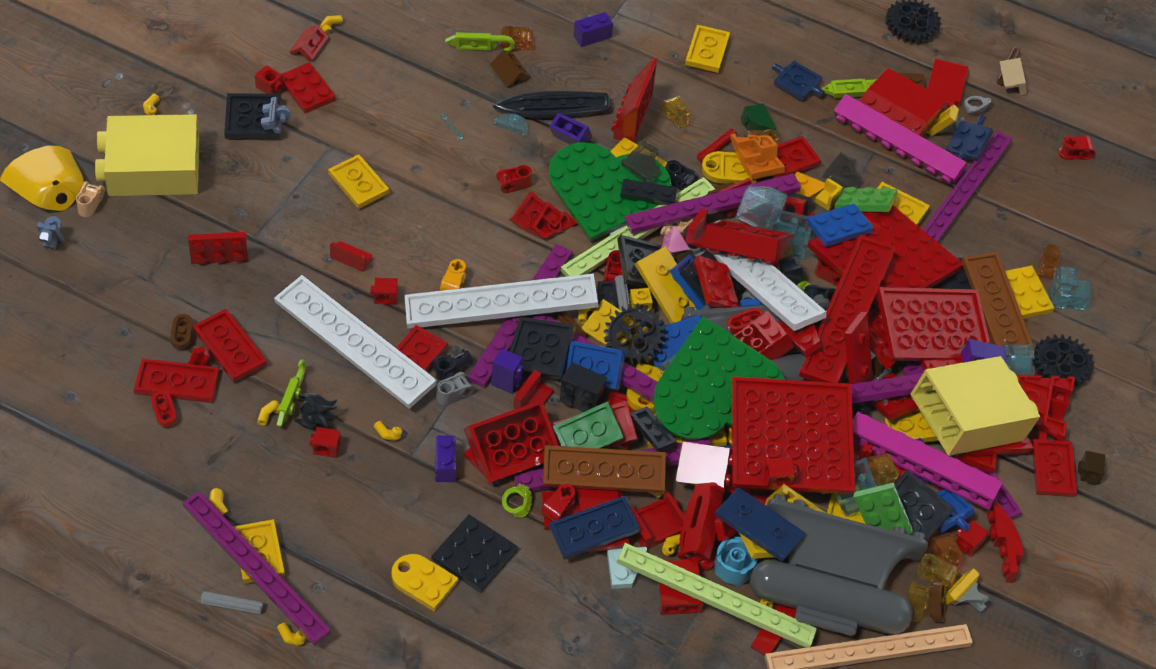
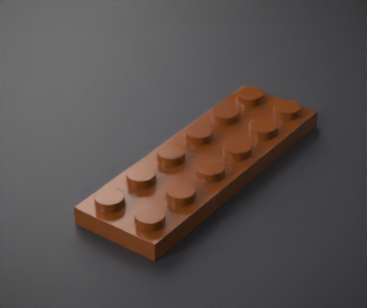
M998 251L963 257L961 261L971 288L979 292L987 331L992 344L1004 347L1006 357L1033 352L1035 348Z
M545 445L543 486L559 487L562 484H570L574 488L664 493L666 452Z

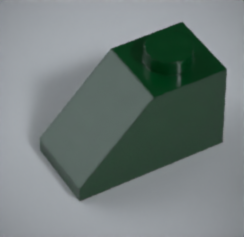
M764 103L744 107L741 122L745 125L747 131L757 136H771L774 140L776 127Z

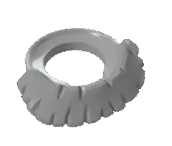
M971 96L965 100L964 108L969 115L981 113L988 107L992 99ZM970 100H980L982 105L979 107L971 106L968 102Z

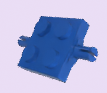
M947 489L936 492L955 508L938 530L944 532L955 525H958L963 531L968 530L970 525L965 519L975 514L974 508L961 496Z

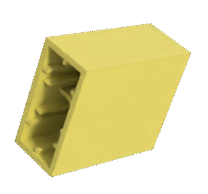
M197 114L107 116V131L97 132L98 153H105V159H96L95 174L96 181H106L108 196L198 194L199 130Z
M1001 356L926 369L910 394L948 456L1024 441L1040 418L1036 404L1029 400L1019 385L1016 374L1008 368Z

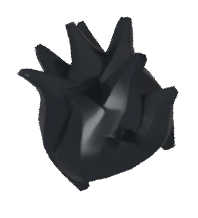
M314 393L299 394L298 397L305 400L302 407L299 408L302 413V419H295L294 422L310 429L318 426L332 429L329 421H334V418L339 417L330 412L337 408L334 406L337 399L328 401Z

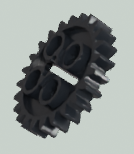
M901 0V3L896 1L895 5L891 4V7L888 8L885 24L888 25V30H892L891 34L897 33L896 38L903 37V41L909 39V43L912 40H915L916 43L921 40L924 43L926 39L930 41L931 37H935L936 33L939 32L941 17L938 16L939 12H934V7L929 8V3L924 5L923 0L920 3L917 0H914V2L911 0L907 2ZM913 11H915L914 27L911 30Z
M637 303L635 308H632V305L629 304L627 310L622 306L621 313L615 310L616 317L609 316L611 323L606 322L605 325L608 329L603 331L607 335L604 337V341L609 342L606 344V347L624 350V362L630 360L631 365L636 360L641 365L642 359L648 363L649 356L655 359L654 352H661L658 346H664L665 344L662 340L666 339V334L663 333L666 331V328L662 326L664 324L663 319L659 320V313L654 314L653 308L647 311V305L640 309L639 303ZM628 320L634 321L632 325H625ZM646 326L652 327L650 331H643V328ZM621 337L627 338L624 343L618 342ZM639 343L645 344L642 349L636 348Z
M1054 334L1052 339L1049 336L1045 340L1041 339L1040 343L1036 344L1031 362H1034L1033 368L1037 369L1036 373L1042 374L1041 378L1059 376L1061 379H1067L1068 377H1075L1074 385L1076 387H1079L1081 383L1085 384L1086 380L1090 379L1095 361H1092L1093 355L1088 354L1090 349H1083L1084 343L1079 345L1077 344L1079 339L1072 341L1071 336L1065 339L1063 334L1060 338Z

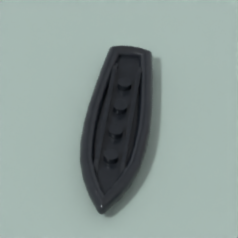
M539 91L508 97L493 104L492 107L498 111L515 116L555 118L558 113L568 117L609 112L611 100L609 95L603 92Z

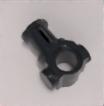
M462 349L461 353L454 357L445 354L435 357L432 360L436 378L439 381L445 380L459 373L460 368L473 364L470 352L467 349Z

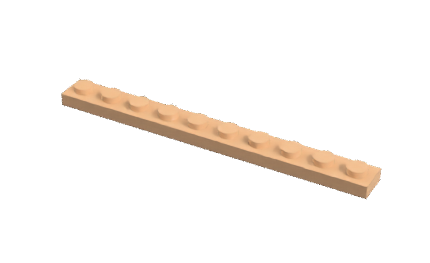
M967 624L767 653L765 661L768 669H822L970 647L973 642Z

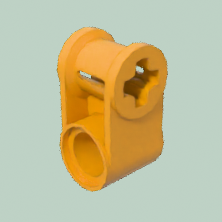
M455 259L450 262L446 274L441 281L440 291L461 289L466 279V264L463 260Z

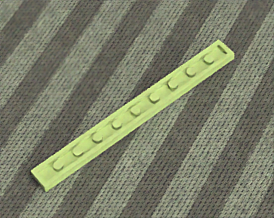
M703 177L677 193L675 203L706 196L708 191L715 190V188ZM660 204V205H658V206L655 207V208L662 207V206H666V205ZM626 225L561 266V272L566 277L588 274L607 262L611 251L619 250L617 238L620 235L641 240L660 227L631 234Z
M627 543L624 544L616 562L617 564L805 648L811 646L817 628L798 622L795 618Z

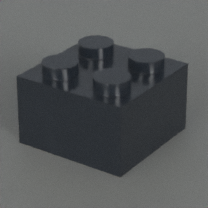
M572 362L561 380L559 402L568 407L578 409L582 413L601 405L605 400L607 377Z

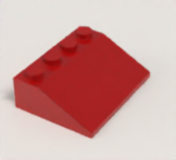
M654 57L634 77L632 84H628L627 96H623L622 108H619L616 118L618 119L617 121L614 120L611 131H614L613 139L621 141L625 137L632 142L635 141L653 96L658 58Z
M887 68L867 89L859 102L924 138L948 101Z
M723 220L706 226L703 247L709 248L711 252L720 253L721 250L726 251L727 255L730 256L741 254L745 255V259L755 260L760 258L764 263L773 264L774 261L781 259L794 234Z
M542 400L464 428L469 446L488 483L543 464L545 445L559 446Z

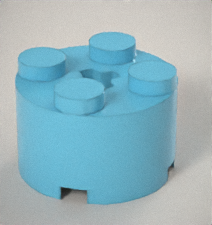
M741 537L722 541L718 547L714 571L716 576L724 582L738 587L743 586L744 583L750 580V575L753 568L757 565L758 558H751Z

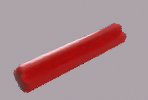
M733 128L727 130L697 154V160L703 163L706 155L719 151L731 141L730 135L737 134V132Z

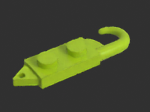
M456 32V35L445 39V43L456 47L457 50L491 51V49L496 48L498 42L510 44L508 48H504L506 51H511L515 47V41L511 37L491 35V33Z
M877 79L832 80L822 90L834 98H843L845 94L851 97H862Z
M303 359L299 361L298 372L296 376L290 379L280 404L277 426L282 427L284 422L288 421L289 416L294 414V403L296 399L299 400L298 395L302 391L300 386L306 369V363Z

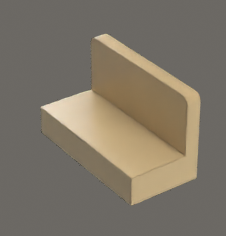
M1015 58L1000 61L1005 89L1018 87L1020 95H1026V82L1021 59Z

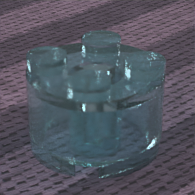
M1003 344L1008 368L1016 375H1034L1035 366H1032V359H1034L1033 346L1031 344Z

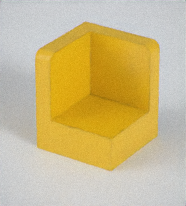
M828 178L824 189L815 197L814 202L830 211L841 195L843 187Z

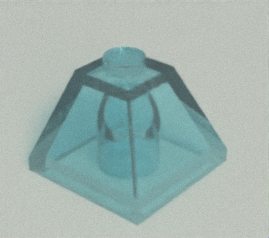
M747 186L736 218L752 226L772 229L783 210L788 195L773 187Z

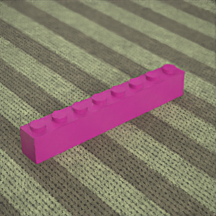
M847 94L843 96L834 109L838 122L846 123L854 131L864 133L868 139L880 142V145L885 149L890 148L894 150L899 157L908 158L913 165L917 167L922 166L926 172L931 175L936 174L947 184L955 185L966 170V162Z
M857 412L853 418V444L861 448L864 443L867 445L871 444L873 446V454L906 470H910L912 473L990 510L999 493L1002 481L979 471L975 467L962 463L960 460L952 458L940 450L929 447L903 432L896 431L888 427V425L870 418L868 415Z

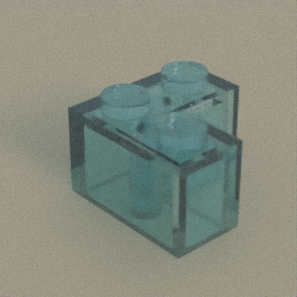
M779 209L773 230L794 234L787 248L786 255L804 259L812 229L806 223L808 216Z
M1057 266L1048 289L1049 299L1053 306L1087 310L1091 301L1090 281L1077 280L1076 268Z
M863 458L855 461V492L877 487L878 485L868 460ZM836 493L839 505L845 516L860 511L854 499V494Z

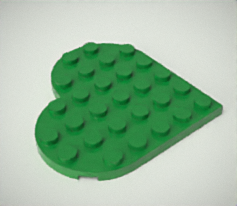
M577 142L565 146L553 156L549 164L548 177L551 187L590 242L626 226V215L650 210L660 205L658 203L620 198L623 179L671 186L668 171L657 160L641 154H625L615 157L608 149L594 143Z
M703 316L655 387L653 394L655 415L667 431L678 438L694 441L709 438L719 432L725 424L732 427V377L785 380L780 369L771 360Z

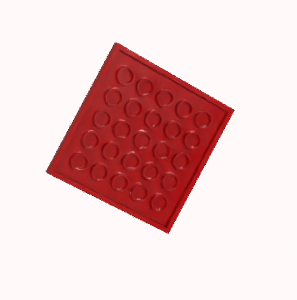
M892 205L889 212H862L874 227L872 233L863 236L896 246L880 287L931 288L963 269V263L894 205ZM816 237L808 242L807 247L842 277L859 237L827 247ZM876 294L873 304L880 310Z
M732 377V487L778 490L782 485L767 486L764 469L766 461L771 458L791 457L792 464L796 465L797 476L794 477L792 485L786 486L792 490L854 494L851 384Z

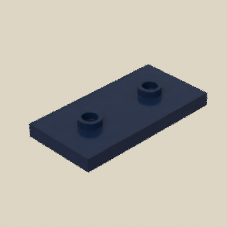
M739 487L716 510L714 515L782 562L806 534Z
M625 496L549 523L551 533L564 560L640 532V527Z

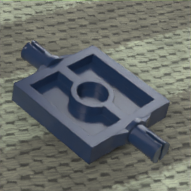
M793 61L784 68L777 63L773 64L772 70L780 73L774 80L775 86L801 101L811 93L819 97L824 95L825 91L817 87L822 81V76L796 61Z
M980 114L976 123L961 121L946 151L962 160L971 159L979 161L994 133L992 128L982 126L987 117Z

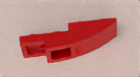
M993 502L991 510L987 512V520L991 523L989 538L993 540V547H999V555L1003 557L1001 573L1005 575V583H1014L1018 574L1017 565H1020L1024 556L1022 543L1009 515L998 502Z

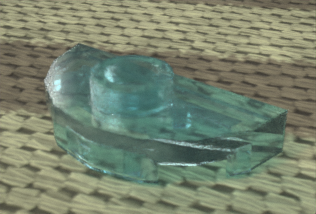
M506 113L494 120V125L524 136L527 135V122L519 115Z

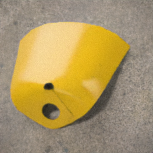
M44 146L24 153L5 168L0 178L2 183L40 208L56 211L68 209L76 200L84 183L81 171L71 151L61 146ZM58 181L59 184L54 186L53 182ZM59 193L67 195V201L63 204L56 202V197Z

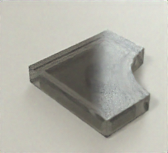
M645 140L621 161V165L644 182L651 183L661 174V170L655 163L659 150Z
M842 152L835 158L822 177L826 180L828 178L842 186L843 189L848 187L858 189L863 181V178L856 173L854 168L856 159Z

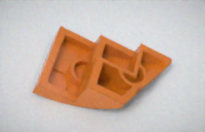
M736 134L730 135L735 152L752 180L784 173L785 166L777 158L778 145L771 136L748 135V137H736Z

